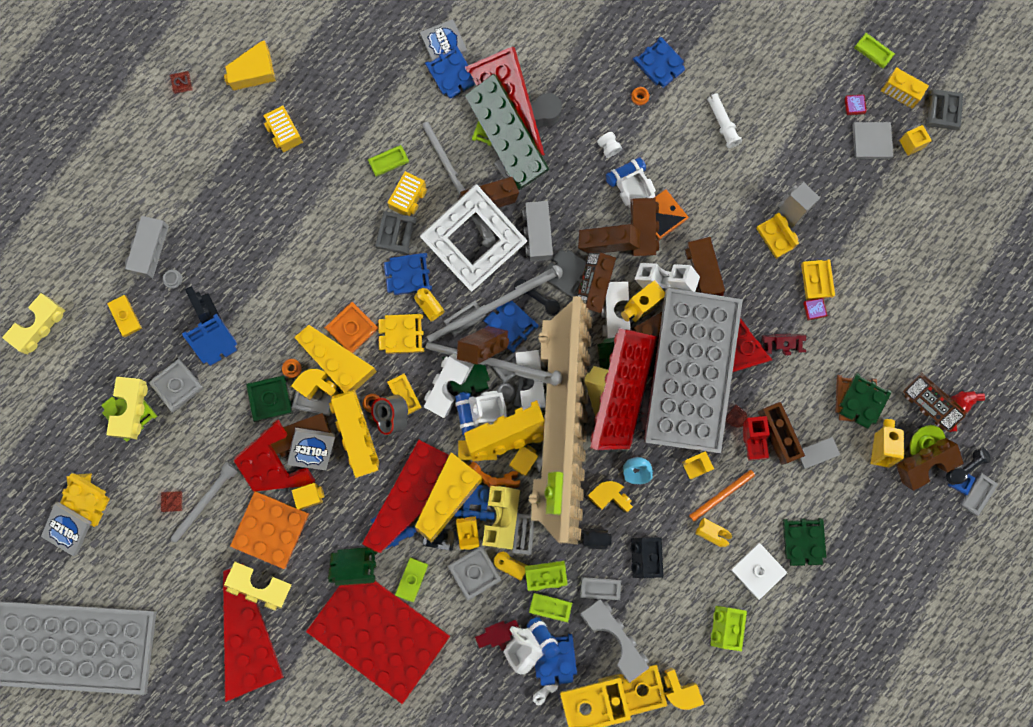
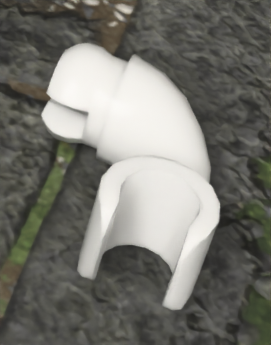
M555 680V685H546L536 692L533 696V702L538 706L542 705L547 695L557 690L558 682Z

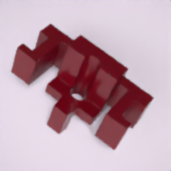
M805 334L761 335V341L765 343L764 350L767 354H772V342L776 344V349H782L785 356L791 355L790 349L795 348L798 353L806 352V349L803 348V341H806Z
M515 619L506 624L504 621H500L484 628L486 632L475 637L479 649L491 644L492 648L499 645L501 651L505 650V642L511 640L510 635L512 633L510 628H519L517 620Z

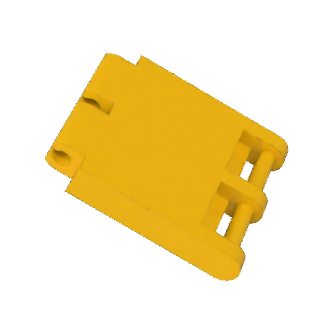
M423 314L385 315V319H379V334L385 333V336H379V350H386V354L424 352V348H422L424 331H422L421 326ZM416 319H418V331H416ZM416 336H418V348H416Z
M71 473L68 486L63 489V497L60 503L91 521V526L96 527L103 515L102 511H105L110 498L105 496L106 491Z

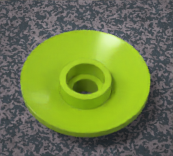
M934 425L920 428L911 439V455L913 456L920 452V450L935 444L938 440L944 439L945 434L942 429Z

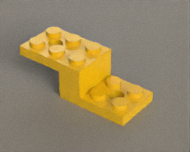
M657 665L648 666L649 669L630 683L619 673L600 678L598 683L560 692L568 727H606L631 720V715L668 706ZM641 684L646 685L648 688L647 693L643 696L637 694V687ZM581 704H590L591 711L588 714H582L579 711Z

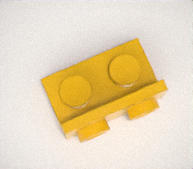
M780 213L775 214L773 218L756 227L776 259L793 250L799 244L796 233L790 230L787 219L781 216Z

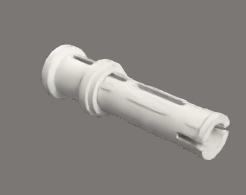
M713 94L711 95L713 99L709 96L707 100L721 127L720 133L725 137L727 148H733L742 142V138L738 136L735 130L736 125L730 122L719 95Z

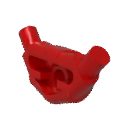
M961 391L951 398L968 413L977 401L985 400V394L975 393L974 391ZM957 425L949 432H957Z

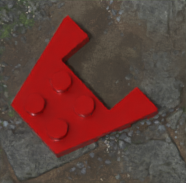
M279 419L234 458L236 466L253 492L301 487L315 483V479L308 468H302L288 474L270 445L287 436Z

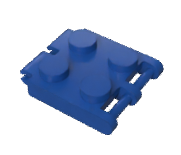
M659 37L657 42L651 47L645 48V52L640 56L633 58V61L655 85L660 84L663 88L673 81V77L670 74L676 78L685 71L684 61L662 37Z
M457 45L443 55L442 53L437 59L425 63L442 95L447 94L449 99L460 94L458 87L461 86L462 90L465 91L475 84L472 80L473 77L465 69L468 64Z
M427 253L390 258V262H384L385 276H392V278L386 279L387 292L402 295L416 293L420 288L432 290L428 277L430 271L427 269L426 263ZM420 259H422V261H423V269H424V270H422V268H421V261H420ZM423 275L425 276L426 286H424Z
M513 301L496 308L495 310L499 312L498 315L492 311L483 320L487 326L508 330L509 344L507 349L512 353L516 351L515 348L522 341L527 340V336L534 329L539 327ZM530 325H532V326L527 330V332H526L525 334H523V332H524ZM518 337H520V339H519L513 346H511V344H512Z
M218 314L213 315L214 318L203 324L199 323L198 327L191 331L182 333L203 364L207 362L210 366L222 360L220 354L223 353L227 357L237 351L235 338Z
M568 634L565 637L552 636L556 641H562L558 642L560 652L551 659H547L543 655L537 660L535 664L536 679H540L541 686L555 685V677H559V684L573 683V676L577 675L572 634Z

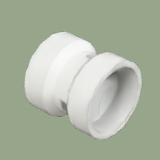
M613 132L604 134L597 141L599 146L604 149L603 153L606 158H610L622 150L620 143L615 141L616 136Z

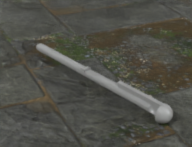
M425 122L422 126L460 195V192L465 189L456 178L458 173L451 165L429 122ZM478 214L471 216L484 239L482 245L487 248L492 247L496 239L489 226Z
M557 265L552 266L551 269L515 287L516 290L487 305L481 306L478 310L428 335L427 339L431 343L556 276L560 279L563 274L561 267Z
M430 342L426 344V349L447 355H457V349ZM489 358L479 363L481 365L488 364L514 371L517 376L552 384L553 386L559 385L563 379L562 374L557 370L554 373L494 358Z

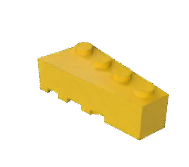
M310 325L294 337L343 392L354 389L356 391L377 372L373 366Z
M355 389L332 396L329 406L332 414L335 413L336 427L338 432L342 434V444L344 450H347L348 461L351 469H353L355 478L378 471L379 459Z
M538 401L532 402V406L525 410L522 407L516 409L514 415L498 417L494 424L485 423L465 432L464 435L473 462L483 461L495 454H504L506 451L514 448H523L526 444L543 441L545 421Z
M452 452L415 525L416 531L431 543L482 482V476Z

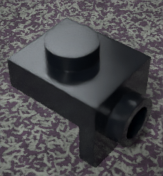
M443 529L432 543L423 536V546L453 551L456 531Z

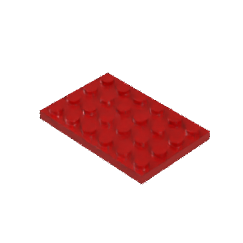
M621 328L618 329L614 337V350L609 358L610 367L605 376L604 392L600 396V409L595 417V430L590 438V448L596 450L630 449L657 336Z
M376 580L374 583L340 585L306 631L402 705L450 638L449 634L395 596V594Z

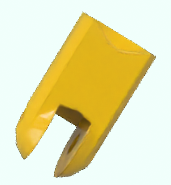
M420 288L417 291L414 299L430 321L436 320L437 317L445 312L428 289Z
M706 518L701 520L695 533L719 547L729 546L730 543L726 539H732V535L727 529Z
M499 552L494 557L496 568L522 581L525 575V566L528 565L510 557L507 552Z

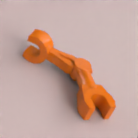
M472 461L469 467L482 476V481L489 488L490 486L502 485L511 488L520 486V480H512V478L518 476V471H511L502 478H496L481 471L480 466L476 462Z

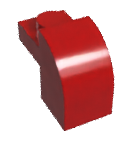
M767 416L750 417L744 421L743 439L744 443H746L748 461L769 458L766 438L770 436Z

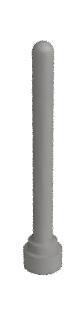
M228 462L224 463L221 467V475L171 536L172 542H178L225 481L234 477L238 469Z

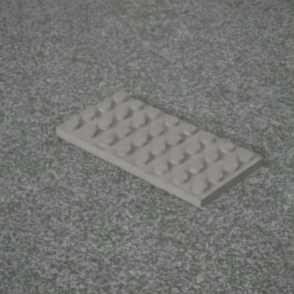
M666 288L644 437L645 443L721 453L743 299Z
M0 601V686L145 695L148 688L157 611Z

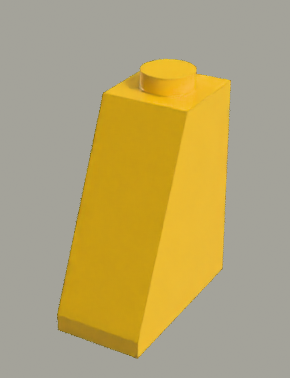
M265 40L259 42L225 66L227 73L224 74L225 82L231 86L233 91L276 81L269 48Z

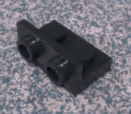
M192 286L185 289L202 324L214 318L213 315L218 314L220 317L208 293L201 296L199 292L195 293Z
M662 537L632 538L630 550L632 553L631 571L633 578H664Z

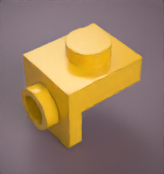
M476 516L456 519L460 550H471L479 547Z

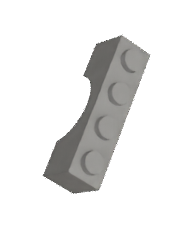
M600 599L583 611L581 617L592 632L606 631L618 640L621 656L616 667L625 680L630 683L649 669L647 665L649 660L643 652L638 653L635 648L637 644L630 635L626 636L623 631L625 627L618 618L614 619L611 615L613 610L606 601L603 603Z

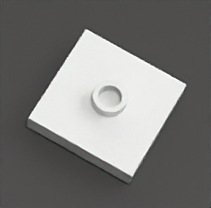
M760 543L753 547L730 569L758 600L787 574L784 568Z

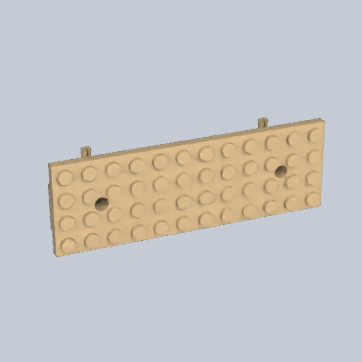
M573 297V301L552 320H543L542 333L538 335L541 342L540 359L548 367V372L554 373L557 370L562 374L563 379L557 386L547 383L542 479H533V492L529 496V502L532 503L531 520L541 522L558 543L578 545V541H581L582 529H579V521H582L583 509H580V501H583L584 489H581V481L585 479V470L582 469V462H585L586 450L583 449V442H586L587 439L584 423H587L588 420L585 404H588L589 400L585 377L588 373L587 366H590L591 358L590 354H588V347H591L589 328H592V317H590L586 303L583 302L581 297ZM548 472H563L561 515L546 514L545 489L548 482Z

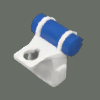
M640 157L632 159L629 163L606 174L608 185L612 188L618 186L621 191L620 197L625 206L629 208L630 199L655 197L654 192L656 190L651 179H647L644 174L646 164Z
M489 391L481 393V396L471 397L470 393L461 392L455 396V404L463 436H465V432L485 423L494 424L498 417L503 415L507 417L502 393Z
M535 617L528 622L527 629L510 628L514 637L503 651L513 670L518 674H526L539 658L544 655L547 659H551L560 652L557 641L548 631L546 624L541 618Z

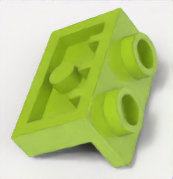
M564 561L525 566L528 591L567 586Z
M716 606L713 615L711 646L742 651L747 611Z

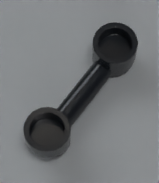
M520 279L516 281L514 284V289L515 287L523 284L527 280ZM534 289L525 293L543 304L548 315L555 316L559 313L560 305L557 300L547 299Z
M984 448L976 449L973 452V460L963 468H956L946 473L948 483L951 485L964 483L970 472L979 465L991 461L989 452Z

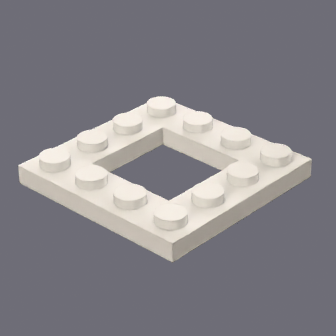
M477 184L420 235L423 241L471 292L527 242L525 237ZM476 212L500 239L472 264L448 237Z

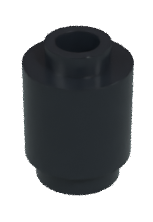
M589 529L583 532V547L607 550V547L611 546L612 534H608V530Z

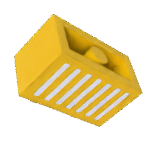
M896 67L887 79L881 92L913 109L921 100L929 85Z
M284 106L263 115L267 121L264 125L268 133L273 132L275 137L272 140L277 148L281 147L282 151L286 152L303 143Z
M405 171L387 202L389 209L407 216L415 214L418 208L417 202L420 198L423 199L427 192L425 181Z

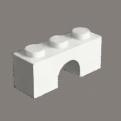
M640 263L635 277L636 282L643 289L655 280L664 291H666V288H674L695 292L700 276L691 265L674 264L671 272L661 269L658 264Z
M628 282L609 283L604 301L605 306L601 312L602 318H605V325H602V336H606V339L615 337L619 328L630 330V321L627 322L617 317L614 312V308L617 305L627 304L629 301Z
M539 350L515 353L516 364L538 370L544 367V363L540 359ZM534 380V385L531 389L520 391L523 410L531 407V403L536 400L541 411L546 409V393H544L543 386H546L547 383Z
M452 354L449 357L446 356L441 364L443 368L441 373H438L433 380L434 387L432 391L429 390L424 398L426 401L424 408L445 418L456 401L455 396L451 395L447 390L448 381H455L460 385L463 384L474 364L457 360L456 354Z

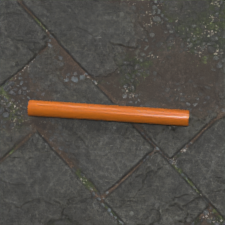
M749 470L690 514L691 520L693 522L752 479L755 476L754 472Z

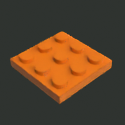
M255 491L230 547L286 569L309 513Z

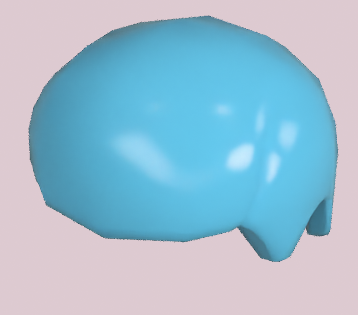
M633 457L628 459L623 465V474L626 482L644 484L653 478L651 463L645 458ZM633 469H639V472L634 473Z

